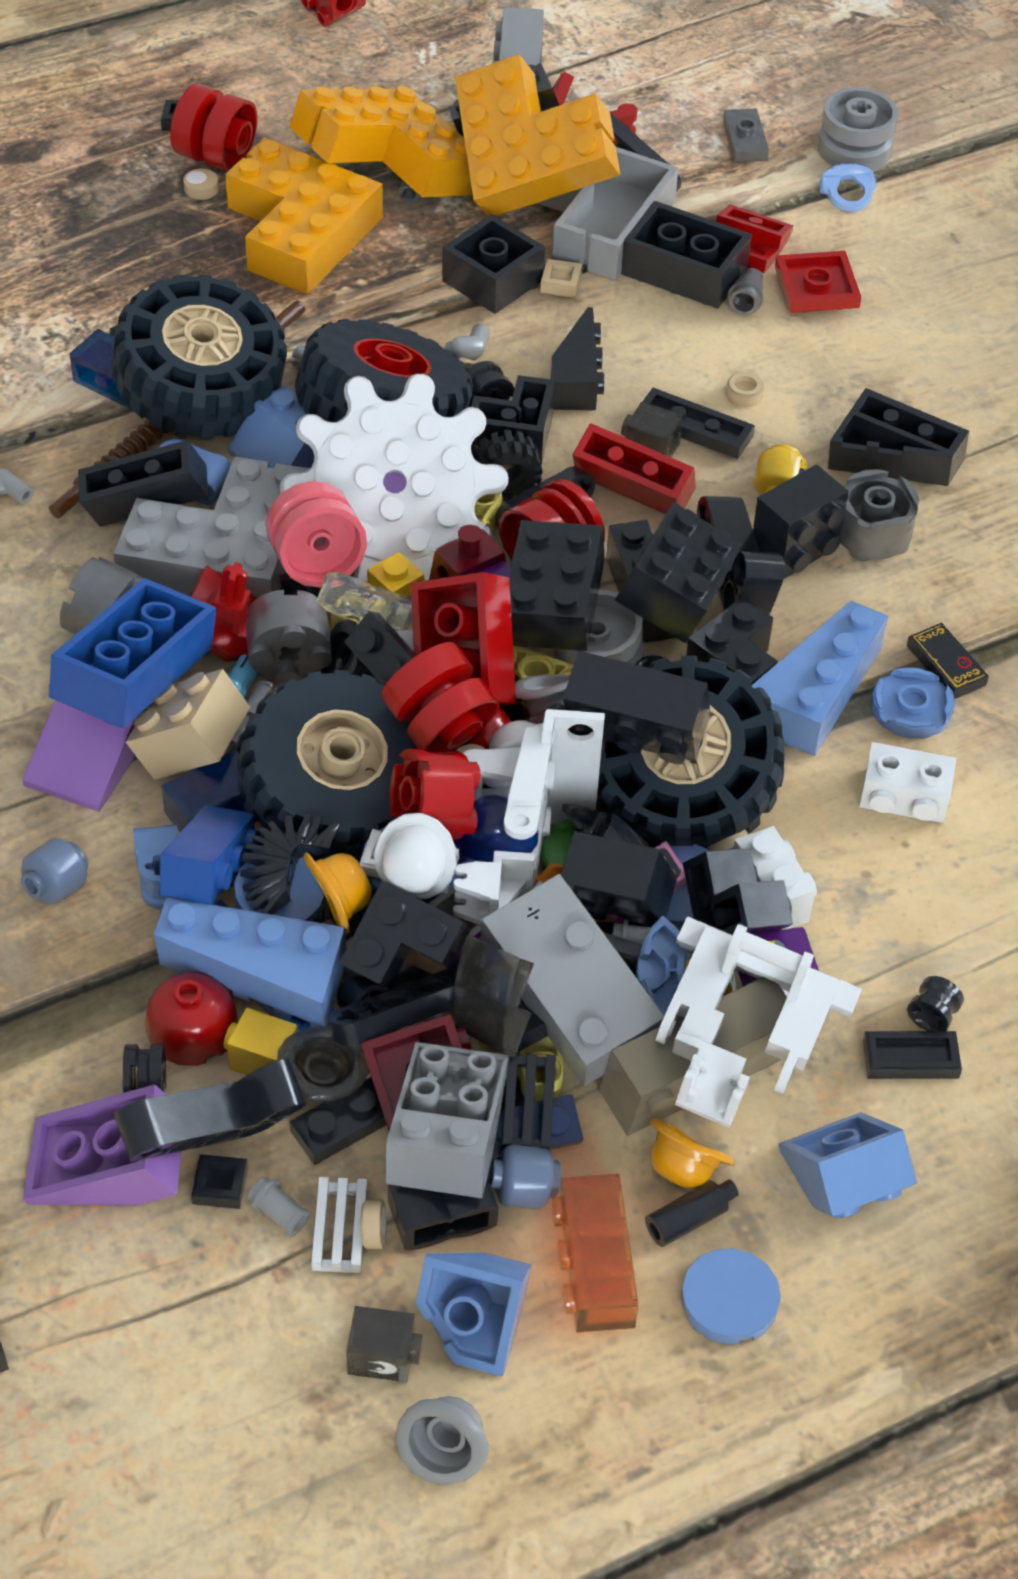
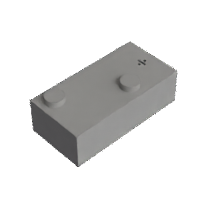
M560 874L482 918L481 943L525 1005L545 1022L548 1037L584 1087L604 1075L613 1049L660 1027L664 1018L663 1013Z

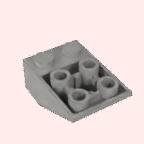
M415 1042L386 1141V1184L476 1198L483 1197L492 1160L509 1055Z

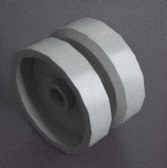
M844 88L832 93L824 102L818 151L822 158L832 166L842 163H856L859 166L862 165L875 170L885 165L891 157L893 134L895 133L898 108L894 101L884 93L869 88Z
M599 590L588 650L583 652L635 665L639 659L644 657V642L642 639L643 618L616 602L617 592ZM555 649L554 657L574 665L578 651Z

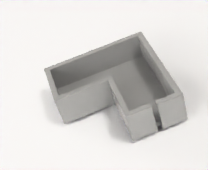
M616 147L620 176L536 203L563 212L554 224L552 259L581 263L582 266L587 265V271L615 281L621 275L624 239L654 201L669 206L674 204L678 177V167Z
M235 456L214 510L136 498L113 553L114 563L143 578L187 596H190L201 570L206 565L222 575L223 568L226 565L233 566L235 562L242 564V569L247 572L245 589L251 590V595L259 598L266 593L281 590L279 574L287 572L267 538L265 522L270 506L281 494L280 483L283 478L288 474L302 473L310 468L276 463L275 468H269V462Z

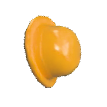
M305 853L303 857L305 864L320 885L336 925L345 927V935L350 932L348 920L368 905L372 896V888L366 873L357 859L348 854H335L325 859L314 861L308 853Z
M650 1118V1123L658 1130L656 1140L651 1149V1163L655 1171L671 1183L685 1189H695L705 1184L721 1163L730 1166L735 1165L734 1159L726 1153L701 1145L662 1118Z

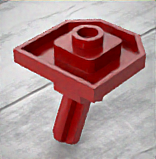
M237 562L233 566L226 565L223 568L222 575L206 565L201 570L190 594V597L216 607L213 643L210 652L225 662L238 660L244 654L248 656L246 638L247 611L249 606L257 599L251 595V590L245 589L247 572L242 569L243 565Z

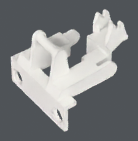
M546 709L544 723L525 728L521 747L486 750L470 749L463 753L467 756L469 762H477L481 771L480 784L477 789H474L473 808L481 816L504 820V830L510 838L505 851H494L493 862L474 861L456 866L455 875L465 877V879L454 880V889L456 890L454 900L465 905H455L453 907V915L455 917L482 925V918L531 891L537 877L543 837L550 836V824H557L568 819L562 810L563 803L596 809L605 713ZM583 724L591 727L593 732L588 735L579 736L571 733L568 728L573 725ZM488 777L511 782L512 784L511 787L482 789V778Z
M687 917L676 943L679 944V947L694 953L663 1018L655 1041L665 1044L674 1030L678 1015L685 1018L676 1035L672 1053L690 1060L691 1063L684 1076L675 1105L730 1128L750 1077L742 1074L746 1058L717 1047L713 1043L725 1014L718 1011L717 1008L734 969L756 979L764 977L779 984L781 989L789 992L765 1050V1053L786 1061L774 1089L775 1092L782 1095L794 1068L804 1071L829 1009L851 1018L862 989L811 968L813 954L805 951L803 955H800L747 933L748 927L741 924L737 925L734 934L731 935Z

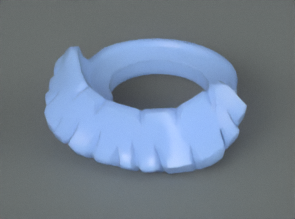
M842 163L824 171L820 180V193L827 195L830 202L836 208L846 212H857L867 207L870 203L872 191L876 188V179L873 171L865 166H859L856 163ZM846 179L854 180L862 187L864 196L858 201L843 199L837 192L840 181Z

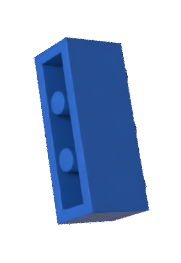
M204 805L161 853L159 896L212 905L223 890L229 889L232 879L246 863L241 860L243 853H250V851L245 849L246 844L258 845L251 838L253 834L260 836L259 830L254 829L255 814Z

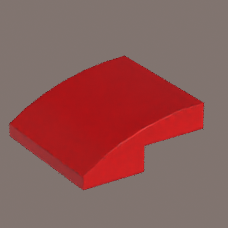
M731 204L723 209L716 218L718 223L752 234L748 268L757 269L761 273H765L774 263L776 255H779L784 248L794 226Z

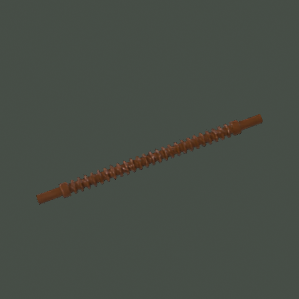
M296 300L275 317V321L278 320L284 333L285 328L306 311L304 304ZM147 419L144 425L138 426L137 431H132L130 437H125L123 443H118L115 449L109 450L108 455L102 456L101 461L95 462L94 465L147 451L149 445H154L156 439H161L163 433H168L169 431L166 429L161 431L155 428ZM78 477L74 479V486L49 506V510L54 517L61 518L79 502Z

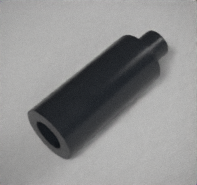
M730 1179L719 1185L710 1180L647 1215L645 1223L648 1232L657 1245L665 1247L727 1212L729 1209L728 1202L739 1196L738 1189Z

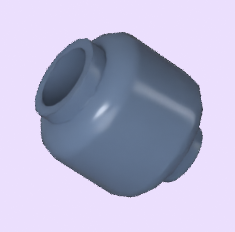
M51 839L23 858L21 865L22 886L27 894L33 898H37L47 904L59 903L85 884L88 868L87 858L76 844L63 839Z
M512 1144L503 1148L499 1159L491 1160L488 1181L491 1188H496V1194L501 1204L508 1207L542 1209L547 1205L550 1198L555 1199L559 1193L561 1165L558 1160L553 1159L550 1150L547 1148Z

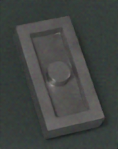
M757 108L724 110L723 123L734 162L768 161L769 148Z

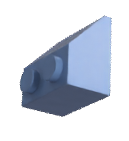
M284 385L273 391L264 402L261 400L255 402L254 413L246 417L228 446V453L231 456L269 462V468H275L276 463L304 468L312 467L315 458L314 452L309 445L298 438L296 433L298 420L306 414L303 407L299 405L296 393Z
M862 1112L778 1143L781 1154L811 1205L834 1218L852 1216L859 1212V1206L874 1200L888 1201L895 1199L902 1194V1189L917 1184L903 1129Z

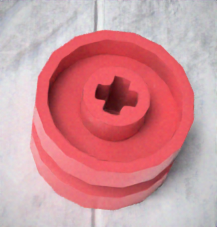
M317 481L295 484L282 492L269 508L265 522L267 538L283 568L293 580L304 586L319 588L337 584L350 576L362 562L367 548L366 530L342 491L331 484Z

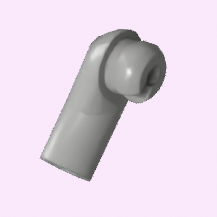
M476 324L473 326L470 336L456 337L453 341L447 342L444 349H449L453 352L457 359L462 357L476 360L484 352L490 330L484 324Z
M0 469V495H10L20 504L28 503L33 496V489L10 471Z

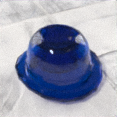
M485 795L474 800L473 808H475L478 818L475 832L473 834H464L461 839L454 840L453 842L455 847L459 849V854L480 862H493L494 851L531 853L538 844V830L528 839L518 840L510 837L504 830V817L508 798L500 795Z

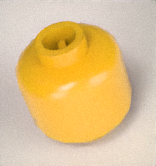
M777 444L763 451L758 458L753 480L756 491L762 495L807 470L806 460L796 448L786 444Z

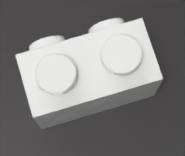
M872 742L859 807L881 813L913 817L922 821L944 823L951 798L957 758Z
M774 826L735 839L733 849L751 848L753 862L758 871L757 882L784 880L787 896L792 906L791 916L793 925L784 929H791L808 923L814 897L817 895V889L812 876L808 872H803L796 861L793 847L789 841L783 840Z

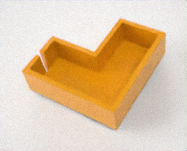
M520 54L455 76L473 200L487 216L491 214L499 216L621 175L616 147L612 143L615 139L610 112L596 93L541 112L535 74Z
M346 86L343 89L317 87L313 90H300L289 128L306 144L311 143V148L327 163L382 161L422 198L473 195L464 137L456 131V127L453 124L444 121L436 114L435 108L421 101L416 96V92L411 88L398 86L396 89H384L372 86L370 89H357Z
M265 137L247 153V159L242 158L225 174L228 208L260 221L245 236L247 271L306 295L383 218V183L335 164L327 163L324 160Z

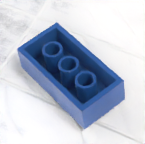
M143 578L51 655L49 698L124 729L156 700L171 682L173 684L212 649L216 607Z

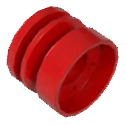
M561 478L550 482L543 489L533 493L531 498L519 502L504 512L499 520V535L503 548L511 562L521 520L602 525L603 540L605 541L603 520L593 500L581 487L570 480Z

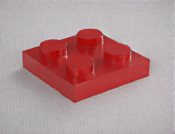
M845 250L776 255L775 270L789 313L860 308L861 294Z

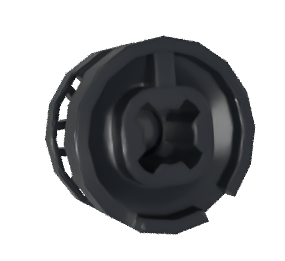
M481 361L467 368L473 384L468 408L471 407L474 396L509 400L510 397H513L515 388L508 377L504 376L498 364L492 361Z
M164 1043L151 1044L149 1049H140L138 1044H125L123 1053V1093L154 1084L165 1092L167 1088V1072ZM136 1067H137V1087H138V1088H136Z

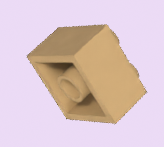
M223 669L207 674L199 672L187 680L175 684L171 682L167 689L137 717L134 722L135 727L126 740V744L154 780L220 761L249 711L250 705Z

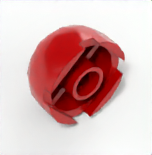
M186 971L172 975L155 989L148 1000L145 1026L148 1039L152 1044L164 1043L167 1061L177 1065L198 1066L206 1063L207 1057L214 1056L218 1052H220L221 1056L227 1052V1049L224 1048V1038L231 1023H238V1014L230 991L218 980L201 972Z

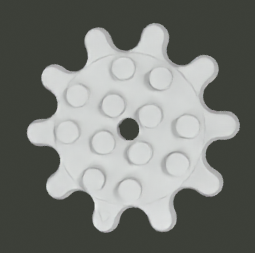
M425 374L412 375L406 382L403 394L393 401H385L379 398L374 391L373 385L365 377H352L346 382L344 387V396L348 404V410L343 419L337 422H328L317 415L307 414L302 416L296 425L298 438L309 445L314 452V463L305 472L292 473L285 476L280 483V492L286 491L295 484L309 481L329 483L342 491L366 530L367 548L363 560L357 567L354 575V583L357 589L364 594H368L367 569L397 552L403 554L424 574V581H426L430 577L434 552L438 547L458 539V531L462 526L476 525L493 538L491 530L476 518L474 506L481 496L501 493L508 485V474L503 467L496 464H481L472 456L471 444L485 430L486 417L484 413L477 408L469 407L453 417L439 415L432 404L435 391L433 380ZM396 472L404 475L406 487L403 491L391 493L385 489L383 479L388 473Z

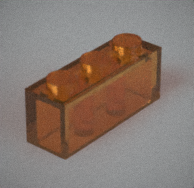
M620 1174L564 1177L561 1181L560 1197H552L554 1226H563L564 1240H558L557 1249L560 1270L568 1269L570 1284H563L565 1314H574L576 1333L635 1328L639 1304Z

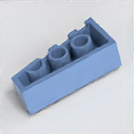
M850 601L752 685L754 689L757 687L763 688L770 697L771 709L778 712L782 723V735L785 744L811 755H816L880 652L888 615Z
M166 897L154 932L159 964L178 973L186 971L201 972L214 977L223 986L232 990L233 996L248 1002L251 998L273 1007L274 1013L289 1019L292 1016L310 1022L311 1028L326 1034L329 1017L332 1013L345 968L339 964L347 949L345 927Z

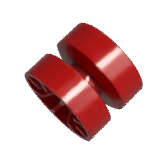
M199 83L192 84L182 94L173 114L170 129L172 149L176 154L196 161L205 160L208 165L228 172L242 158L247 159V153L252 149L258 124L256 106L249 100L231 94L223 95L221 91Z
M454 642L438 644L411 659L389 679L381 692V699L399 723L411 722L407 729V734L416 747L431 753L451 752L479 733L493 719L500 707L499 701L481 678L470 679L473 673V666Z

